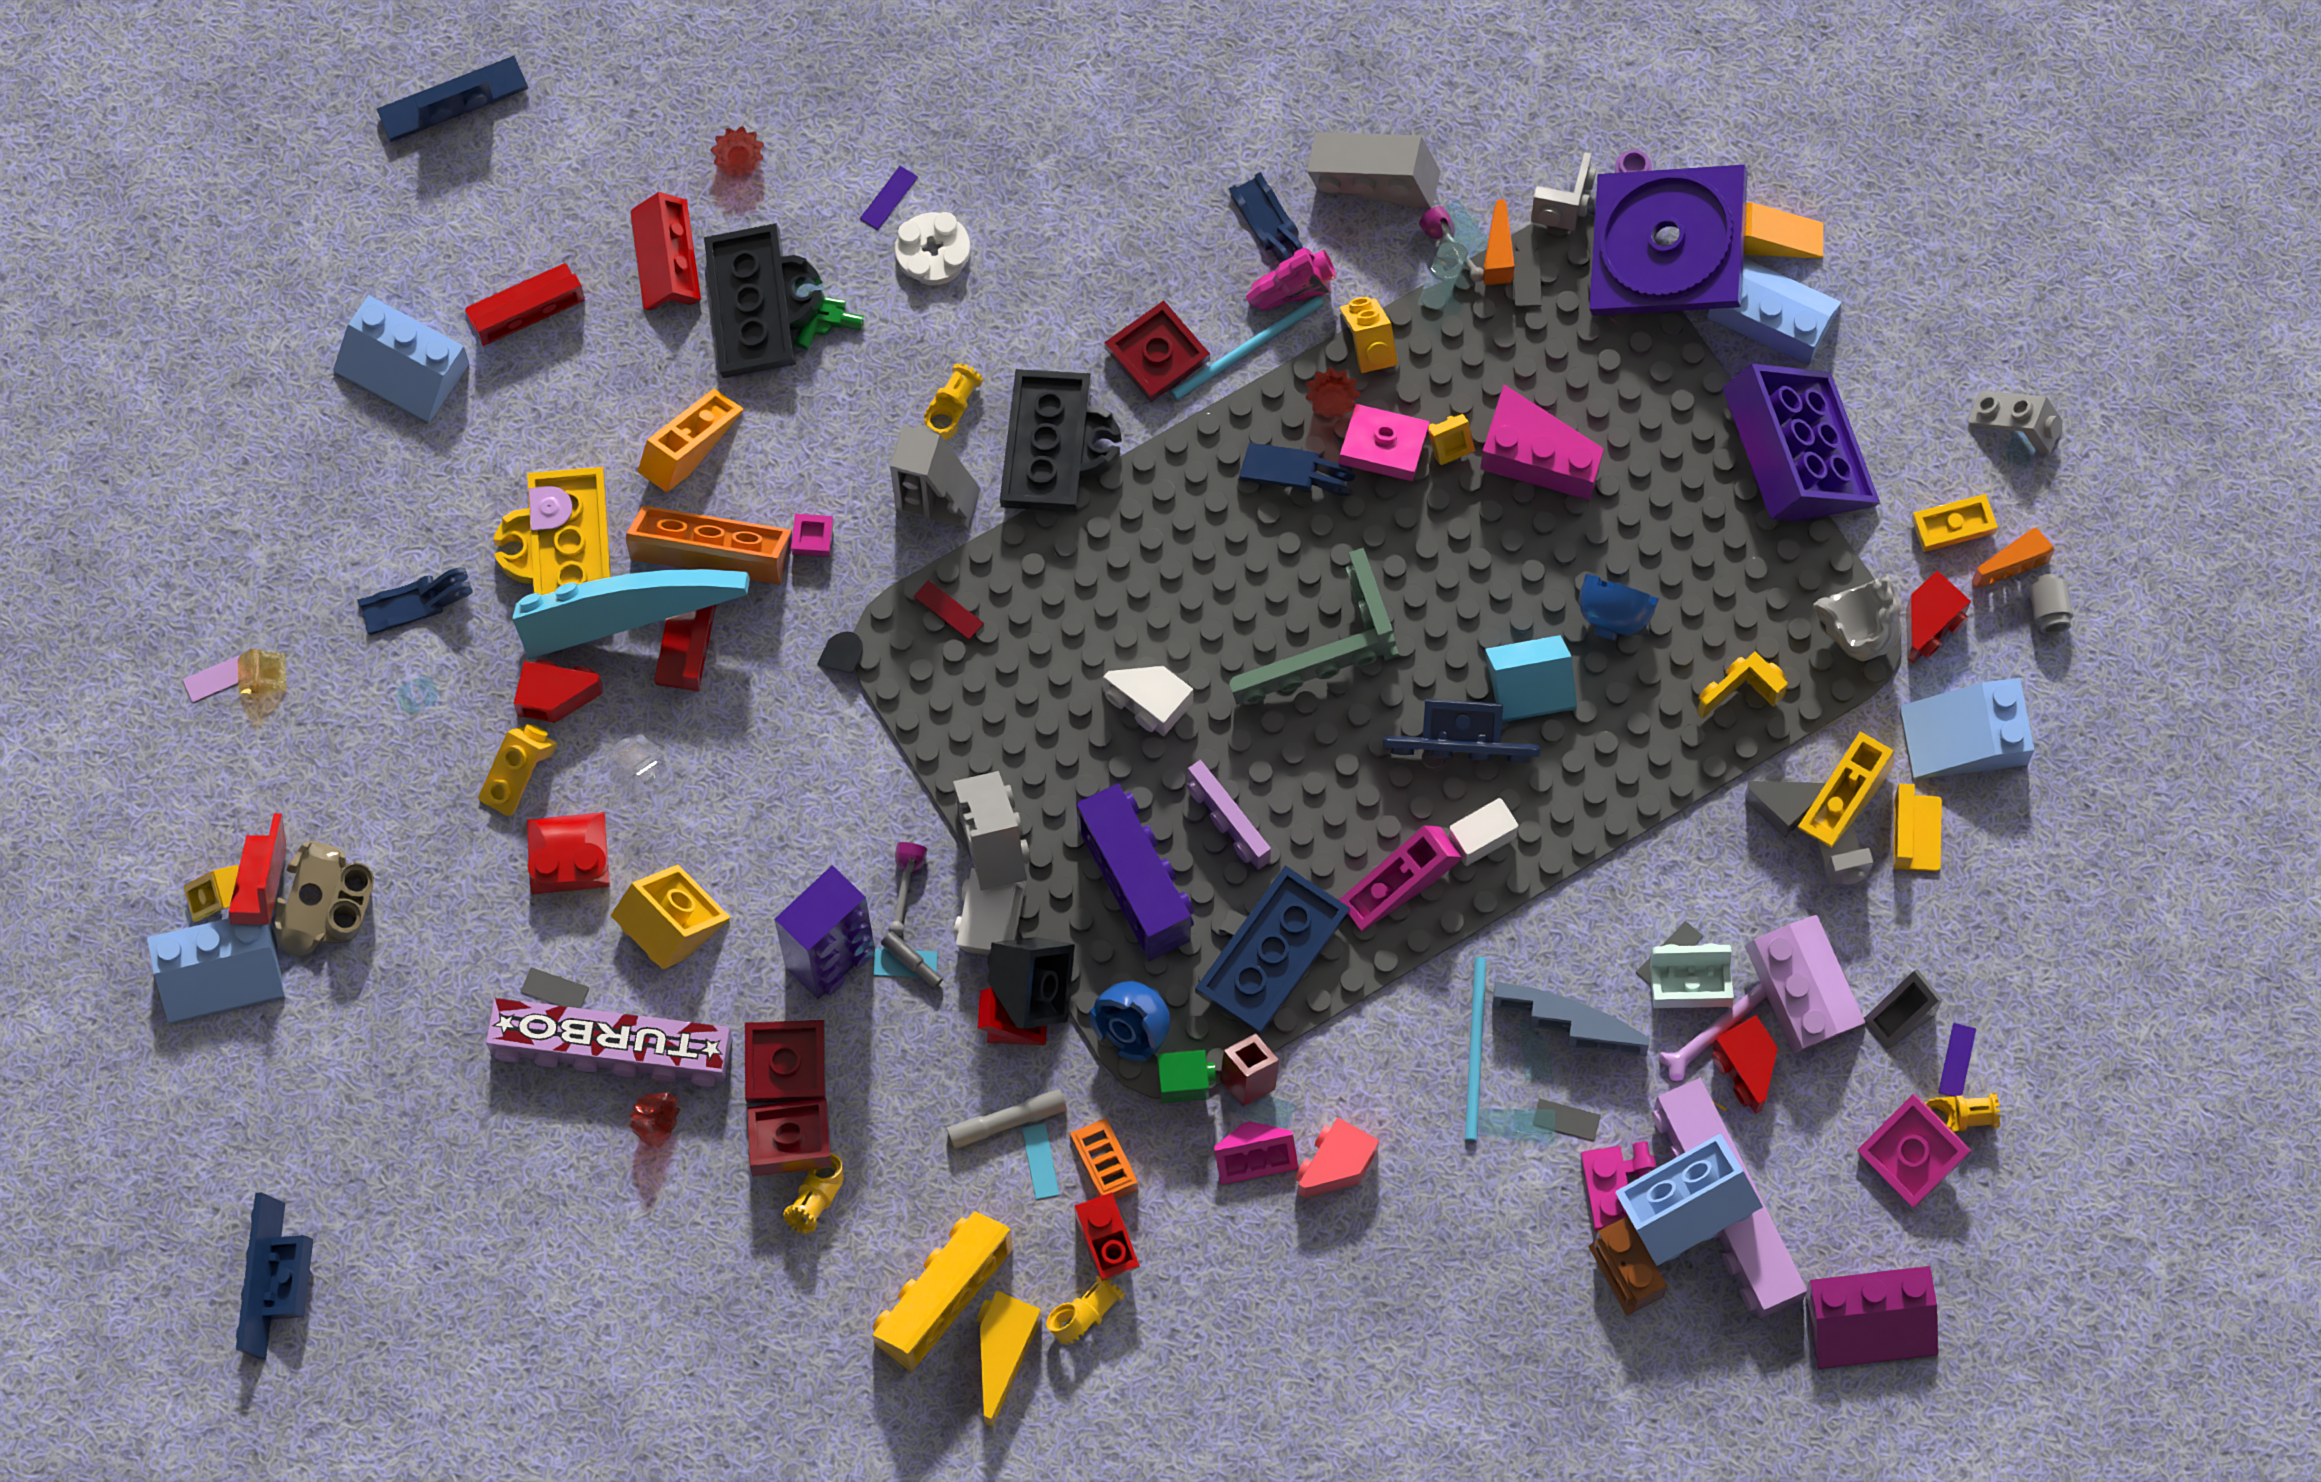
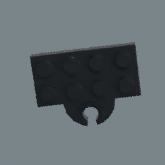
M777 223L704 237L721 376L728 378L796 365L792 330L807 325L815 318L825 298L822 290H814L806 297H798L796 293L799 287L804 284L818 286L823 283L817 270L806 258L797 255L783 256L780 228Z
M1015 370L1000 492L1001 508L1077 512L1080 479L1097 477L1109 471L1118 461L1121 455L1120 447L1112 445L1106 449H1097L1093 446L1100 439H1109L1113 443L1122 442L1120 428L1114 420L1112 412L1102 407L1089 406L1092 382L1091 373Z

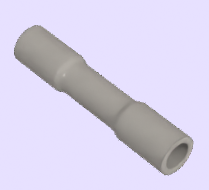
M1058 1088L1027 1099L1016 1106L949 1126L947 1131L952 1146L956 1150L985 1140L989 1136L1004 1130L1065 1112L1067 1107L1062 1092Z

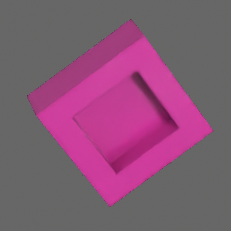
M795 513L791 543L792 554L830 557L834 526L833 516Z

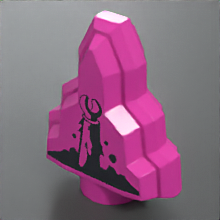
M1304 247L1294 252L1293 257L1281 262L1275 271L1260 277L1252 283L1251 290L1246 295V298L1252 307H1259L1262 311L1289 301H1301L1314 295L1321 296L1331 292V280L1337 278L1336 271L1325 250L1313 254Z

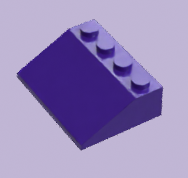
M1750 364L1722 387L1728 402V408L1733 415L1740 434L1741 443L1746 450L1753 475L1757 480L1765 507L1771 519L1802 521L1876 507L1880 504L1831 372Z

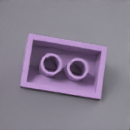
M1817 915L1788 924L1755 938L1745 945L1746 951L1793 1054L1865 1024V1020Z

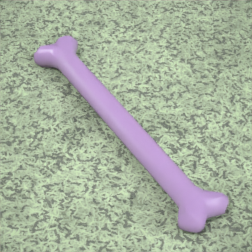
M1761 982L1679 1052L1660 1053V1063L1668 1067L1669 1078L1672 1081H1682L1685 1076L1686 1067L1692 1060L1713 1044L1717 1037L1727 1032L1767 998Z

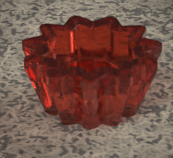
M743 126L739 127L736 131L727 128L724 136H715L717 145L710 149L711 153L716 157L714 165L724 170V173L729 176L737 175L742 178L745 173L752 174L755 167L763 160L761 151L764 143L756 140V132L747 133Z
M1329 367L1325 373L1315 372V380L1306 383L1310 392L1306 395L1305 399L1313 406L1312 410L1316 414L1324 415L1328 420L1332 417L1340 419L1344 414L1355 409L1354 401L1360 396V392L1354 388L1357 380L1348 378L1346 370L1336 372L1332 367Z
M668 1092L646 1094L644 1097H639L637 1104L633 1105V1112L630 1115V1127L633 1129V1133L649 1148L654 1146L661 1148L664 1141L670 1139L672 1130L677 1125L676 1117L680 1112V1108L676 1107L678 1099L677 1097H671V1094Z

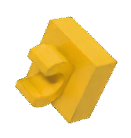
M1463 414L1456 417L1449 416L1446 421L1437 425L1433 423L1429 425L1428 430L1434 456L1440 465L1475 451L1469 421Z

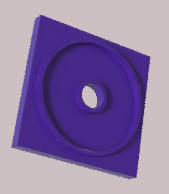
M1745 164L1598 174L1589 308L1592 315L1741 307L1748 170ZM1665 227H1676L1679 229V237L1673 244L1659 246L1654 242L1656 234Z

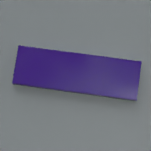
M899 166L860 219L878 230L918 176Z
M1953 1023L1938 1093L1953 1097L1963 1094L1976 1028Z

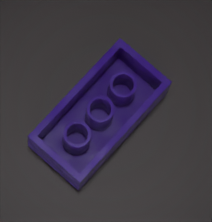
M1117 783L1077 802L1078 831L1148 961L1190 942L1191 927L1194 926L1191 914L1194 913L1193 906L1185 892L1179 894L1173 883L1176 880L1175 873L1166 858L1160 860L1155 847L1158 846L1155 835L1148 825L1142 827L1137 817L1140 810L1131 792L1124 794L1121 786Z
M833 865L774 919L785 968L817 999H820L825 993L828 995L835 993L845 981L843 976L854 966L857 969L864 966L874 953L872 949L875 945L866 897Z

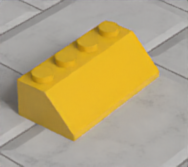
M976 1211L968 1219L960 1218L948 1235L951 1240L942 1250L936 1248L928 1256L923 1265L926 1270L917 1281L913 1278L910 1279L898 1294L900 1301L891 1312L886 1309L876 1319L872 1326V1329L875 1331L872 1334L874 1344L912 1373L1013 1250L1011 1229L1006 1225Z

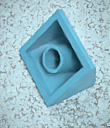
M1561 635L1485 649L1496 703L1503 704L1502 722L1577 709L1572 656Z

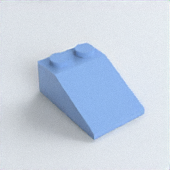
M2020 678L1982 682L1899 707L1913 779L2027 766L2034 753Z

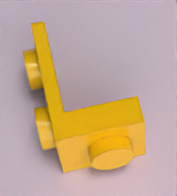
M1360 297L1351 300L1348 305L1341 306V315L1353 333L1358 368L1361 373L1398 365L1392 325L1377 300Z
M1756 652L1752 653L1746 660L1740 657L1727 669L1726 674L1728 676L1719 684L1716 682L1710 683L1700 693L1698 699L1701 701L1697 714L1702 719L1706 717L1744 681H1747L1774 707L1785 696L1788 686L1786 676L1774 663L1768 664Z
M531 724L507 731L480 791L478 800L506 816L513 815L536 763L551 757L558 743L547 737L548 733L545 730Z

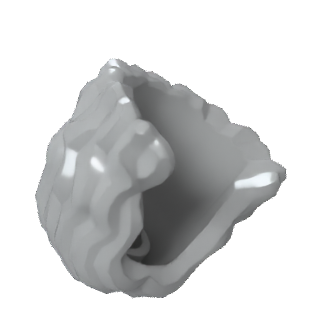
M1884 574L1882 577L1876 578L1862 586L1833 594L1829 598L1818 599L1813 604V609L1816 610L1819 620L1826 625L1828 636L1833 641H1836L1852 658L1866 661L1884 655L1893 649L1900 639L1901 621L1899 616L1901 599L1894 590L1890 575Z

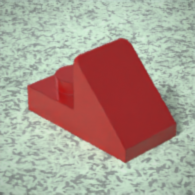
M993 989L980 990L977 1029L987 1032V1043L1046 1045L1047 1025L1026 1029L1017 1028Z

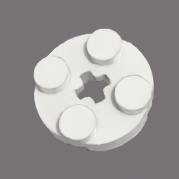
M931 212L917 215L909 221L902 223L899 227L898 237L895 242L897 263L903 273L908 277L911 276L913 279L919 280L922 284L941 285L950 282L961 273V270L969 260L970 241L968 234L951 213ZM934 241L936 244L943 246L938 249V255L931 256L929 251H922L923 248L927 247L928 242Z

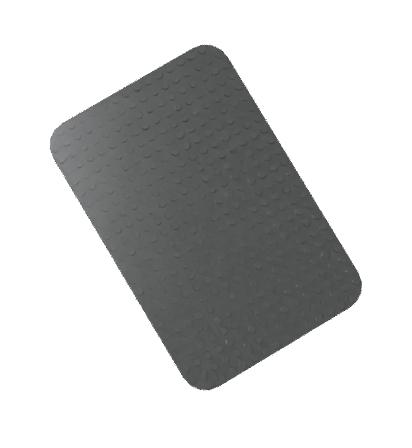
M1589 215L1585 217L1578 216L1575 231L1531 223L1511 235L1513 251H1539L1540 277H1542V307H1515L1514 277L1511 283L1484 285V280L1474 282L1471 279L1469 269L1462 262L1382 308L1392 325L1398 365L1361 373L1358 368L1353 333L1347 327L1121 455L1109 471L1094 478L1080 479L1077 512L1025 509L889 586L871 601L862 613L853 633L860 637L863 643V652L855 668L861 686L970 857L971 854L957 807L953 781L999 771L1003 785L1011 786L1015 802V808H1012L1013 813H1019L1023 830L1020 841L1026 839L1031 857V863L1024 864L1027 880H1025L1026 888L1017 931L1022 939L1039 937L1075 944L1069 1012L1102 1064L1124 1087L1152 1099H1161L1158 1054L1205 1050L1206 1062H1214L1216 1086H1209V1090L1222 1084L1220 1076L1223 1050L1256 1033L1197 995L1195 988L1233 937L1219 930L1228 910L1230 909L1248 917L1285 865L1339 900L1424 825L1441 827L1449 836V829L1452 824L1498 798L1503 800L1518 823L1517 836L1514 840L1468 866H1465L1460 860L1432 885L1365 931H1361L1350 915H1348L1261 1036L1258 1035L1273 1053L1868 701L1890 681L1902 654L1901 635L1897 645L1888 653L1871 660L1860 661L1850 657L1836 641H1833L1828 636L1826 625L1819 620L1816 610L1813 609V604L1818 599L1829 598L1833 594L1862 586L1875 580L1829 515L1802 521L1770 518L1722 389L1731 378L1684 312L1592 315L1589 308L1594 217ZM1487 249L1470 258L1476 267L1484 269ZM1503 385L1508 386L1604 448L1601 467L1590 500L1480 469L1482 451ZM1356 404L1430 421L1429 425L1432 423L1437 425L1446 421L1449 416L1456 417L1463 414L1469 421L1475 451L1440 465L1435 459L1428 430L1413 481L1350 467L1352 468L1350 474L1356 476L1353 481H1345L1348 483L1347 488L1351 489V493L1347 496L1335 495L1312 485L1311 491L1304 492L1288 486L1238 480L1249 443L1312 451L1318 453L1321 456L1320 459L1338 463ZM1316 471V473H1318V474L1328 476V475H1326V474H1324V473H1321V472H1319V471ZM1364 548L1394 632L1393 635L1396 640L1399 656L1385 661L1383 655L1377 656L1374 662L1366 666L1356 667L1351 665L1340 669V672L1331 678L1318 679L1317 677L1303 682V685L1296 690L1290 692L1279 690L1267 694L1264 700L1256 704L1246 705L1241 703L1236 705L1230 687V680L1233 677L1366 631L1345 569L1352 566L1349 552ZM1585 575L1598 576L1601 578L1600 580L1619 583L1659 598L1655 613L1649 624L1641 632L1632 636L1618 634L1616 641L1594 634L1596 626H1593L1584 619L1579 607L1580 590ZM927 580H930L984 622V625L970 640L962 636L913 597ZM1561 635L1572 656L1577 709L1502 722V743L1539 745L1540 757L1531 756L1530 763L1507 761L1508 755L1492 754V760H1474L1468 758L1469 752H1453L1452 758H1439L1429 756L1430 750L1414 749V755L1391 754L1390 747H1383L1384 735L1423 736L1425 699L1496 703L1485 649ZM1756 652L1768 664L1774 663L1785 674L1786 681L1788 682L1785 696L1774 707L1747 681H1744L1706 717L1702 719L1697 714L1701 701L1698 699L1700 693L1710 683L1716 682L1719 684L1728 676L1726 674L1727 669L1740 657L1746 660L1752 653ZM1164 666L1193 688V704L1165 736H1162L1155 729L1153 732H1150L1136 721V715L1125 706L1123 709H1120L1106 698L1103 677L1108 671ZM1200 759L1270 846L1271 861L1261 869L1257 870L1251 861L1245 863L1240 858L1233 846L1235 840L1227 831L1221 833L1210 818L1212 811L1204 801L1200 804L1196 802L1186 786L1189 783L1188 768ZM1117 783L1121 786L1124 794L1131 792L1140 810L1137 817L1142 827L1148 825L1151 828L1158 843V846L1155 847L1160 860L1166 858L1169 861L1176 876V880L1173 881L1179 894L1182 892L1187 894L1194 909V913L1191 914L1194 926L1191 927V941L1151 961H1148L1077 828L1076 803ZM1124 981H1135L1152 987L1159 992L1169 1010L1171 1021L1167 1037L1158 1051L1153 1053L1146 1061H1132L1119 1056L1116 1053L1120 1048L1113 1044L1106 1036L1101 1041L1091 1026L1089 1018L1090 1009L1094 1006L1096 999L1114 984Z

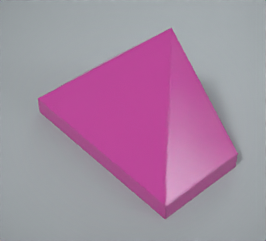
M1249 1121L1242 1123L1214 1146L1221 1185L1299 1169L1294 1136L1291 1130Z

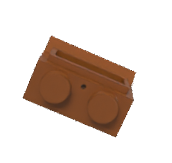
M1629 1216L1598 1231L1596 1240L1588 1248L1626 1316L1663 1298L1667 1284Z

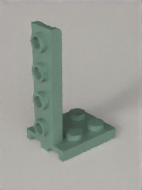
M1364 548L1349 552L1352 566L1345 569L1366 631L1233 677L1230 680V687L1236 705L1241 703L1246 705L1256 704L1264 700L1267 694L1279 690L1282 692L1296 690L1303 685V682L1317 677L1318 679L1331 678L1337 675L1340 669L1351 665L1356 667L1366 666L1374 662L1377 656L1383 655L1385 661L1399 656L1396 640L1393 635L1394 632Z

